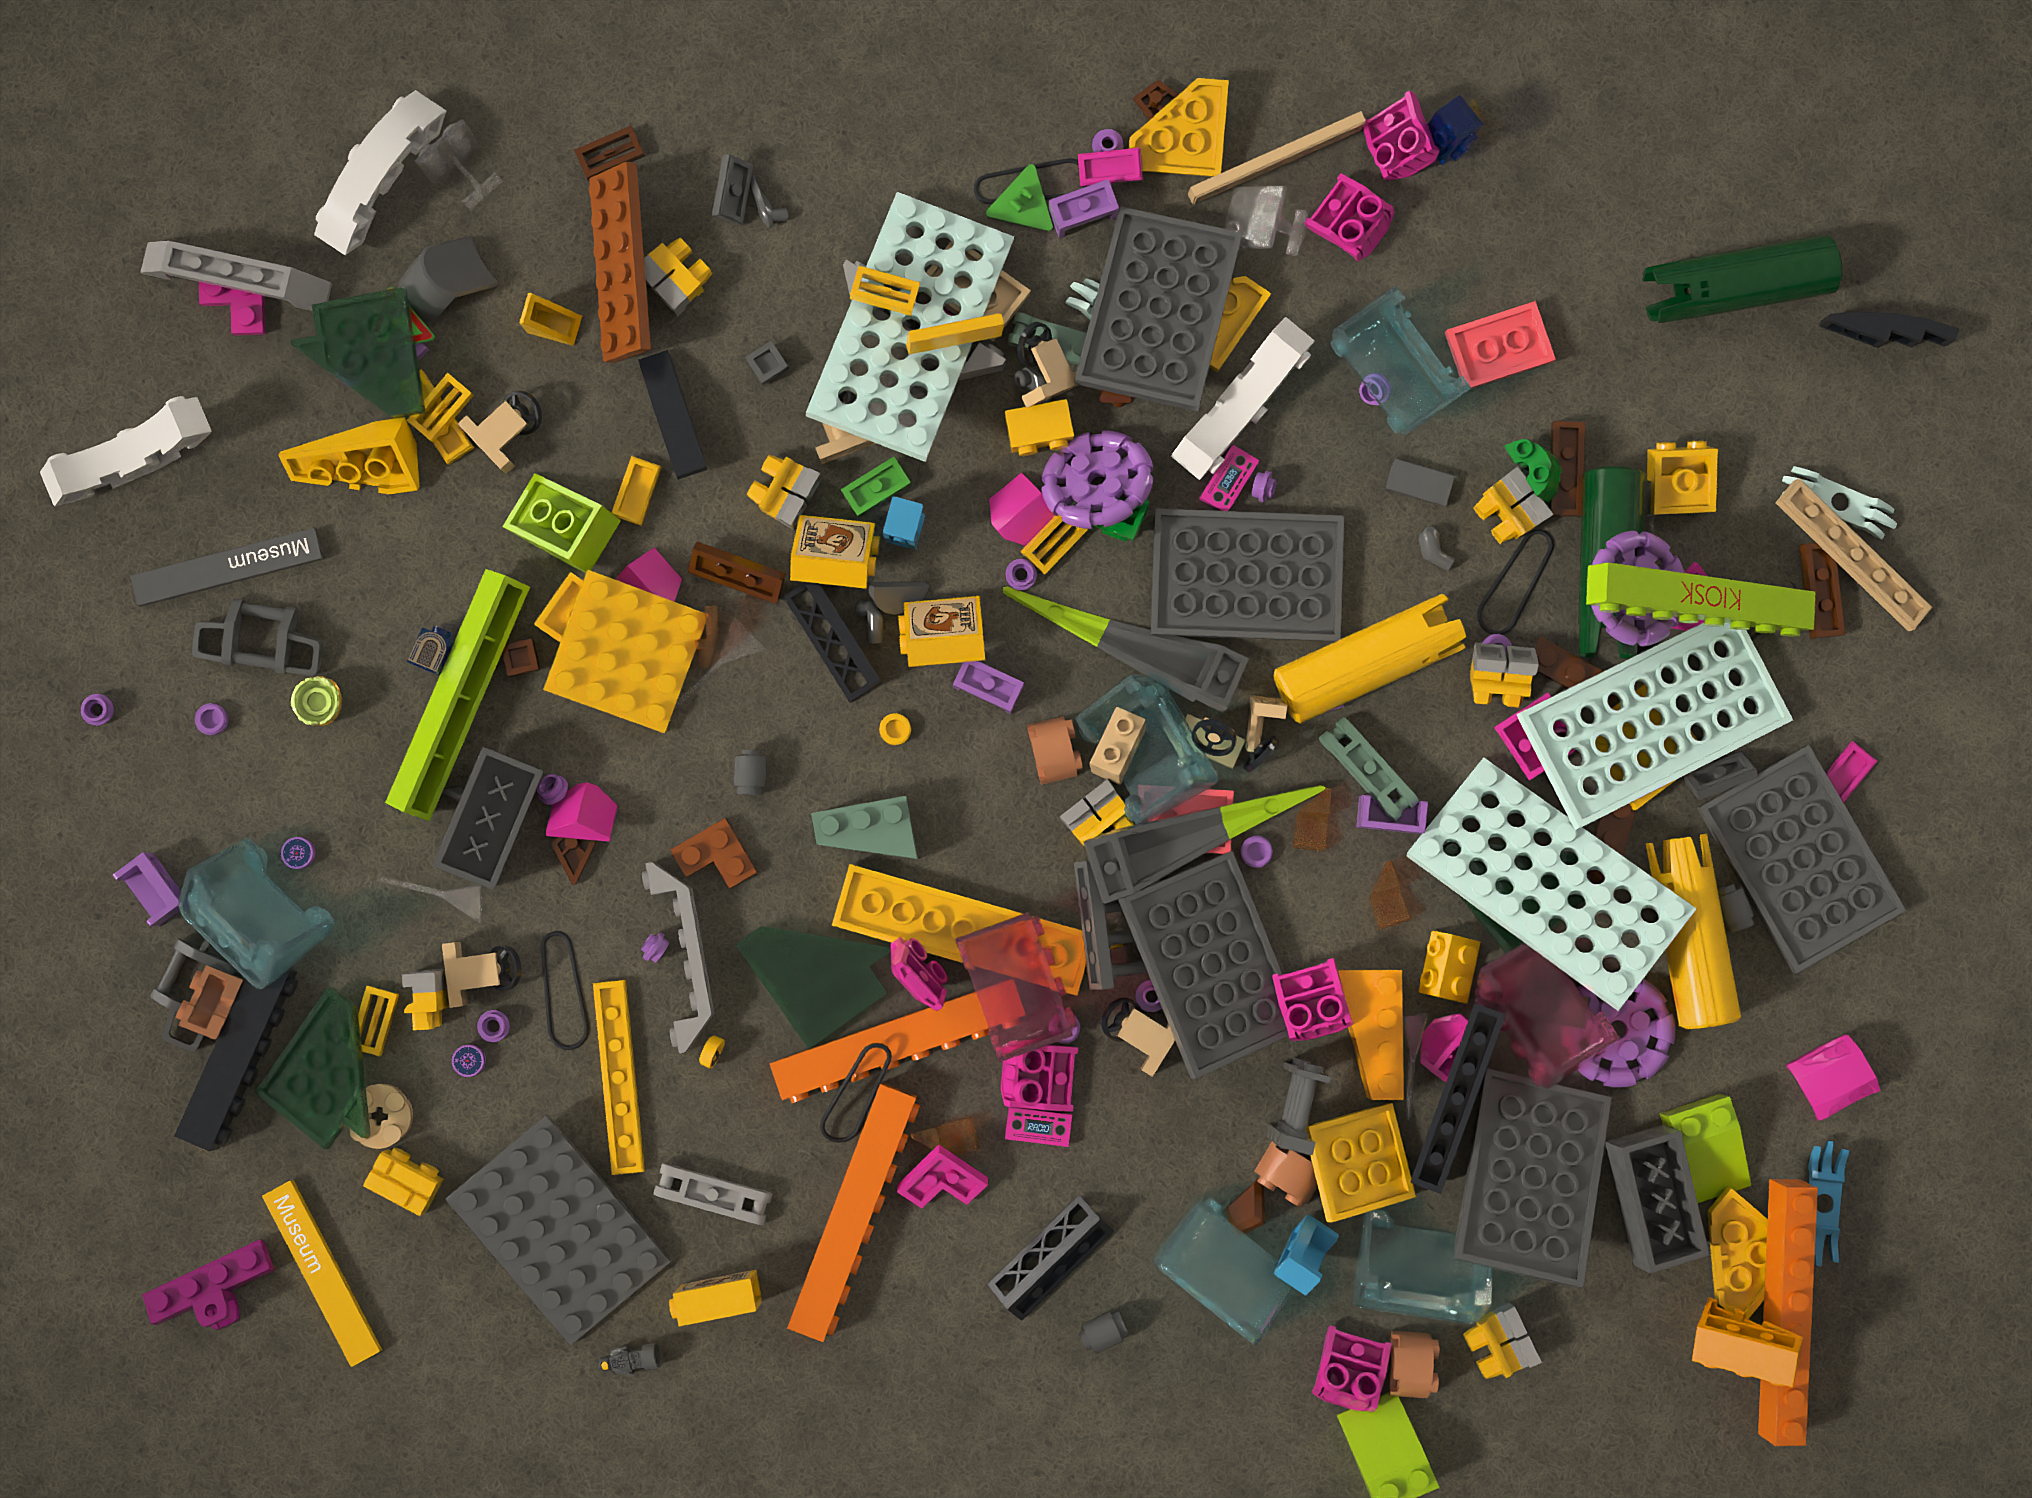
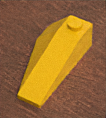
M405 417L375 421L281 451L278 455L291 481L329 486L332 480L349 483V489L360 490L361 484L379 486L378 493L383 494L418 491L420 487L417 443Z

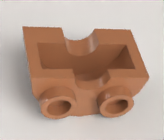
M1064 716L1027 724L1040 784L1043 785L1077 777V770L1082 769L1083 766L1079 750L1073 751L1070 739L1076 738L1072 720H1065Z
M207 965L203 972L197 970L189 987L195 990L190 1002L183 1000L177 1012L176 1018L181 1020L178 1026L216 1040L243 980Z
M1273 1141L1254 1172L1260 1175L1257 1182L1272 1191L1276 1187L1287 1192L1285 1199L1302 1208L1304 1203L1308 1204L1318 1188L1312 1161L1295 1151L1280 1148Z
M1391 1330V1370L1389 1372L1388 1396L1428 1398L1430 1392L1437 1393L1439 1384L1438 1373H1433L1434 1359L1438 1360L1439 1340L1432 1339L1430 1333Z

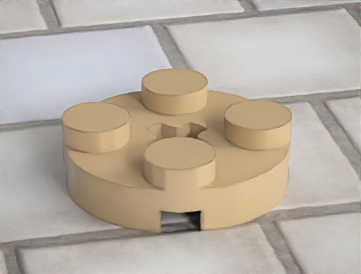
M374 1084L356 1092L347 1109V1125L350 1129L351 1137L364 1146L375 1149L387 1148L399 1142L408 1133L413 1121L411 1103L401 1090L389 1084ZM378 1107H382L383 1113L388 1114V1120H383L381 1125H377L376 1119H372V1113L377 1112Z

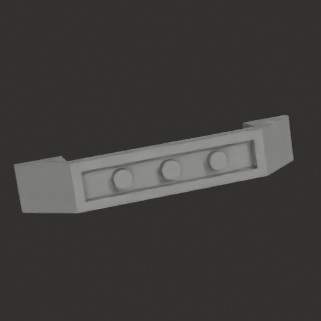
M172 241L148 242L140 272L144 275L172 281L175 276L288 301L296 308L324 314L326 313L332 288L331 282L292 267Z
M846 260L843 264L849 294L852 290L858 266L866 267L858 261L853 264ZM877 308L873 311V316L877 320L884 321L890 317L883 312L884 308ZM905 320L902 323L903 328L906 331H912L910 329L911 324ZM979 343L967 363L964 364L958 380L1003 371L1006 366V359L1003 358L1004 353L991 344H988L986 347ZM926 358V360L939 367L936 360Z
M650 862L645 863L646 871H642L645 890L650 889L651 895L676 891L677 897L673 898L674 912L676 917L681 916L683 929H678L681 948L686 947L688 960L684 961V970L687 980L692 979L694 992L689 993L692 1011H698V1017L674 1021V1028H670L672 1046L678 1047L679 1053H684L690 1050L715 1014L693 888L657 863Z

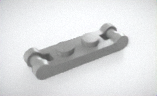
M661 1164V1180L659 1184H656L653 1195L757 1225L765 1224L767 1216L764 1214L767 1203L771 1202L773 1193L672 1164ZM674 1178L683 1180L680 1191L672 1188ZM745 1198L754 1200L752 1210L743 1209Z

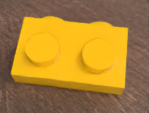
M1432 931L1421 974L1419 993L1467 1004L1481 942L1453 934Z

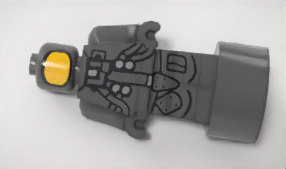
M657 1342L643 1344L642 1348L632 1350L627 1348L628 1344H624L623 1347L612 1350L610 1357L601 1358L598 1362V1368L602 1371L612 1368V1371L616 1374L632 1376L634 1374L632 1370L636 1368H645V1370L660 1368L662 1357Z

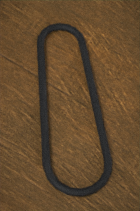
M1066 158L1035 164L1034 166L1038 169L1064 163H1074L1079 166V163L1076 159ZM1027 166L980 176L974 184L976 198L982 203L993 204L997 199H985L979 194L978 186L980 182L987 178L1022 172ZM1065 194L1044 195V198L1049 200Z
M1539 529L1528 532L1479 605L1477 611L1478 622L1487 633L1503 635L1510 632L1517 623L1554 547L1553 539L1546 531ZM1535 534L1544 535L1549 542L1548 551L1511 624L1503 630L1495 631L1489 629L1482 620L1484 606L1528 539Z
M553 931L548 933L541 942L548 1034L556 1047L563 1050H573L580 1047L586 1041L589 1034V1024L571 940L565 933ZM553 936H560L567 943L584 1023V1034L581 1040L573 1045L559 1043L555 1039L552 1029L545 946L547 940Z
M872 1043L861 1051L821 1119L820 1129L826 1139L831 1142L842 1143L851 1140L858 1134L891 1062L892 1054L888 1046L882 1043ZM872 1048L885 1050L887 1059L855 1130L844 1138L830 1136L825 1130V1122L865 1054Z

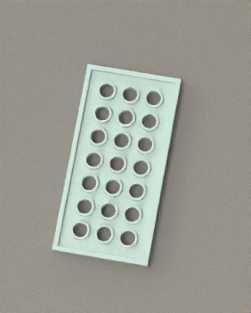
M897 192L866 267L920 282L918 292L927 293L931 297V301L927 304L915 302L912 316L888 310L891 316L887 320L880 321L873 316V311L880 307L852 300L807 408L806 416L926 462L973 342L910 354L903 360L894 358L891 351L895 347H904L907 350L906 342L909 331H906L902 326L905 320H916L920 325L919 329L984 316L1013 244L1014 236ZM916 226L922 229L924 235L914 239L908 236L906 230ZM940 238H948L952 241L953 246L948 250H942L936 245V241ZM969 249H976L981 252L982 258L978 261H971L966 257L965 252ZM905 253L911 256L913 262L907 266H902L896 262L895 257ZM929 265H937L941 268L942 274L938 277H931L926 274L924 269ZM958 276H965L970 279L972 284L968 288H959L954 283V280ZM862 278L861 280L877 286H884L883 283ZM901 289L899 291L909 295L911 293V291ZM948 303H954L959 306L961 312L958 315L950 316L944 312L943 307ZM867 335H872L879 340V344L875 348H867L862 344L861 340ZM926 358H932L937 361L939 367L934 371H927L921 366V361ZM855 363H862L867 367L868 372L863 376H856L852 374L850 367ZM891 374L896 377L898 383L894 387L888 388L881 384L880 378L883 375ZM914 386H922L928 394L923 399H916L911 396L910 389ZM843 391H851L856 395L857 399L852 404H844L839 400L838 396ZM874 402H880L886 407V412L880 416L873 415L868 409L869 405ZM908 413L915 417L916 423L911 427H904L899 423L898 418L902 414Z
M1704 623L1695 626L1517 714L1575 830L1793 721L1747 630L1730 629V624L1724 623V626L1720 627L1705 626ZM1716 642H1721L1726 647L1727 653L1724 658L1716 655L1714 651V644ZM1689 655H1694L1699 659L1700 668L1698 671L1692 670L1687 662ZM1663 668H1668L1672 671L1674 675L1672 684L1664 682L1661 678ZM1730 670H1735L1740 674L1741 683L1739 686H1735L1730 682ZM1636 681H1641L1646 685L1647 695L1645 697H1640L1636 694L1634 690ZM1704 683H1709L1713 686L1715 690L1713 699H1708L1704 696L1702 692ZM1610 694H1614L1620 699L1621 706L1618 711L1611 709L1608 705L1607 699ZM1678 696H1682L1688 701L1689 707L1687 712H1681L1676 707V698ZM1745 698L1754 701L1756 705L1754 714H1749L1745 711L1743 706ZM1583 707H1587L1593 712L1594 720L1592 724H1587L1581 719L1580 712ZM1651 709L1660 712L1662 716L1660 726L1651 723L1649 719ZM1719 711H1723L1729 716L1730 723L1727 728L1722 727L1717 721ZM1555 721H1562L1566 725L1567 734L1565 737H1559L1555 734L1553 730ZM1625 722L1632 724L1635 728V737L1633 739L1626 738L1622 732V726ZM1693 724L1700 726L1703 730L1701 741H1697L1691 736L1690 729ZM1597 736H1603L1607 739L1609 748L1606 753L1600 752L1596 748L1595 740ZM1666 738H1671L1675 741L1677 745L1675 754H1669L1665 750L1664 740ZM1571 749H1575L1581 754L1582 762L1579 766L1572 765L1568 759V753ZM1639 751L1646 752L1650 757V764L1647 768L1640 766L1637 761ZM1613 764L1620 766L1623 770L1621 781L1614 780L1610 775V768ZM1585 778H1590L1596 783L1597 788L1594 795H1589L1584 791L1583 781Z
M1484 757L1426 828L1425 833H1422L1407 852L1408 858L1617 1011L1624 1005L1696 910L1694 906L1581 827L1575 830L1566 815ZM1488 794L1494 795L1498 799L1499 805L1492 809L1486 808L1482 804L1481 798ZM1512 813H1518L1524 817L1525 824L1521 827H1513L1508 823L1507 817ZM1467 818H1473L1479 822L1480 829L1476 832H1468L1463 828L1462 822ZM1537 832H1545L1551 837V843L1547 846H1540L1536 844L1533 836ZM1493 837H1500L1505 841L1506 848L1502 851H1494L1489 847L1488 841ZM1448 842L1457 843L1461 848V853L1453 857L1448 856L1443 851V846ZM1563 851H1572L1576 854L1578 862L1574 865H1566L1561 861L1560 854ZM1518 856H1526L1532 861V867L1529 870H1520L1516 867L1514 860ZM1473 861H1481L1486 865L1487 872L1480 876L1474 875L1469 869V864ZM1590 870L1600 871L1604 875V882L1592 884L1587 879V872ZM1545 875H1553L1557 878L1559 886L1553 890L1546 889L1541 883V878ZM1500 880L1509 881L1513 886V892L1508 895L1500 894L1495 888L1496 882ZM1617 889L1627 890L1631 895V901L1626 904L1617 902L1613 895L1614 891ZM1572 894L1581 895L1585 899V906L1581 909L1572 908L1568 903V896ZM1526 899L1535 900L1540 906L1539 912L1535 914L1526 913L1522 908V902ZM1644 908L1655 910L1658 914V921L1655 923L1645 922L1641 918V910ZM1599 913L1609 915L1612 919V926L1609 928L1597 926L1594 920L1595 915ZM1559 918L1565 922L1566 931L1559 934L1554 933L1550 930L1548 922L1551 919ZM1624 933H1633L1638 937L1639 945L1635 948L1626 947L1621 940V936ZM1579 938H1587L1592 942L1593 950L1589 953H1582L1576 948L1575 941ZM1607 957L1615 958L1620 963V970L1615 973L1607 972L1603 968L1602 960Z

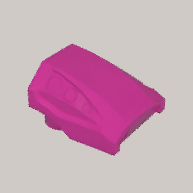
M1410 90L1404 93L1405 97L1371 119H1365L1366 121L1363 126L1368 149L1374 157L1375 164L1380 168L1383 179L1388 181L1411 177L1435 162L1440 152L1439 148L1434 144L1428 124L1422 114L1419 100L1415 93Z
M1340 173L1337 177L1338 182L1313 216L1310 219L1307 218L1304 224L1312 232L1339 246L1359 262L1372 253L1386 234L1395 211L1392 205L1379 198L1367 187Z
M1548 692L1494 727L1528 780H1531L1545 770L1517 714L1551 698ZM1555 721L1553 725L1555 734L1559 737H1565L1567 734L1566 725L1562 721ZM1571 749V750L1569 751L1568 755L1571 754V753H1573V752L1576 751V750H1575V749Z
M900 936L891 943V969L893 975L917 1001L938 1011L943 1007L947 990L941 986L947 982L946 972L936 961H931L927 965L923 963L927 958V954L917 939L911 938L905 942Z
M1334 958L1327 959V962L1295 972L1272 975L1279 1006L1291 1041L1311 1040L1340 1032L1354 1024Z
M1843 1034L1786 1064L1812 1106L1818 1121L1830 1117L1872 1093L1880 1091L1877 1077L1861 1049L1847 1034Z
M1010 1041L1003 1056L1000 1089L1004 1106L1073 1112L1071 1094L1075 1054H1078V1047Z
M1330 1325L1326 1333L1320 1366L1312 1394L1325 1402L1345 1408L1374 1412L1378 1407L1382 1386L1387 1373L1392 1343H1380L1341 1332L1335 1326Z

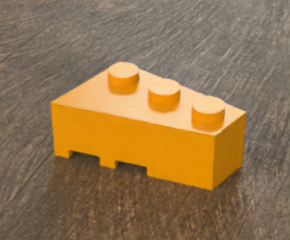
M1708 1297L1697 1326L1692 1361L1701 1363L1708 1368L1729 1370L1742 1377H1755L1766 1380L1775 1386H1789L1793 1388L1798 1371L1803 1337L1767 1321L1762 1322V1325L1745 1318L1746 1312L1735 1309L1734 1313L1718 1307V1300Z

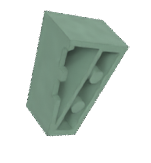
M906 796L811 813L816 843L819 846L918 859Z

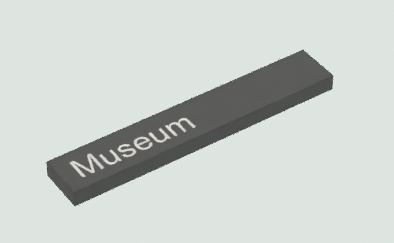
M311 528L130 575L137 606L143 607L325 559L318 531L316 528Z

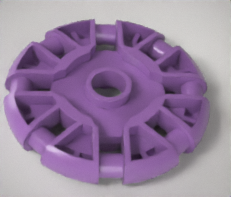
M1102 430V434L1091 435V432H1086L1075 436L1073 440L1068 441V447L1063 448L1058 454L1054 452L1045 465L1042 474V481L1045 483V486L1042 487V494L1047 507L1055 516L1060 515L1063 522L1085 529H1093V526L1096 525L1108 527L1130 517L1133 514V510L1138 505L1142 506L1146 501L1154 479L1151 475L1153 470L1152 460L1141 443L1132 442V437L1110 430ZM1103 446V451L1093 452V447ZM1126 452L1128 455L1122 460L1121 456ZM1073 457L1070 466L1067 462ZM1096 477L1106 478L1100 485L1090 484ZM1066 483L1065 487H1059L1057 485ZM1123 493L1127 497L1125 501L1117 500Z
M1626 531L1612 537L1606 542V548L1598 551L1592 565L1607 562L1615 563L1616 559L1617 564L1685 573L1678 556H1673L1669 551L1670 546L1660 537L1644 531L1640 534L1636 531ZM1658 558L1662 562L1660 567L1655 564ZM1591 605L1598 622H1603L1606 626V632L1616 640L1632 646L1636 643L1640 646L1655 644L1665 639L1670 634L1669 629L1676 627L1679 623V617L1673 616L1670 620L1658 621L1652 618L1653 613H1646V616L1626 615V610L1620 609L1615 617L1613 613L1600 612L1599 606ZM1634 621H1637V627L1634 626Z
M1644 978L1634 990L1636 992L1634 1000L1627 999L1619 1011L1604 1000L1599 1003L1597 995L1582 984L1572 993L1591 998L1586 1029L1560 1025L1561 1041L1563 1047L1568 1049L1571 1056L1568 1059L1572 1065L1589 1080L1597 1079L1602 1081L1604 1086L1629 1087L1637 1085L1636 1081L1646 1078L1648 1080L1667 1062L1669 1058L1667 1052L1670 1044H1674L1676 1028L1672 1012L1669 1013L1665 1005L1667 1000L1664 995ZM1653 1008L1657 1018L1650 1021L1648 1014L1644 1011ZM1616 1020H1620L1625 1025V1033L1618 1039L1613 1038L1609 1033L1610 1024ZM1650 1036L1658 1039L1654 1050L1646 1047ZM1586 1037L1591 1048L1582 1051L1578 1041ZM1601 1057L1611 1061L1608 1070L1599 1067ZM1636 1058L1639 1066L1630 1070L1626 1061Z

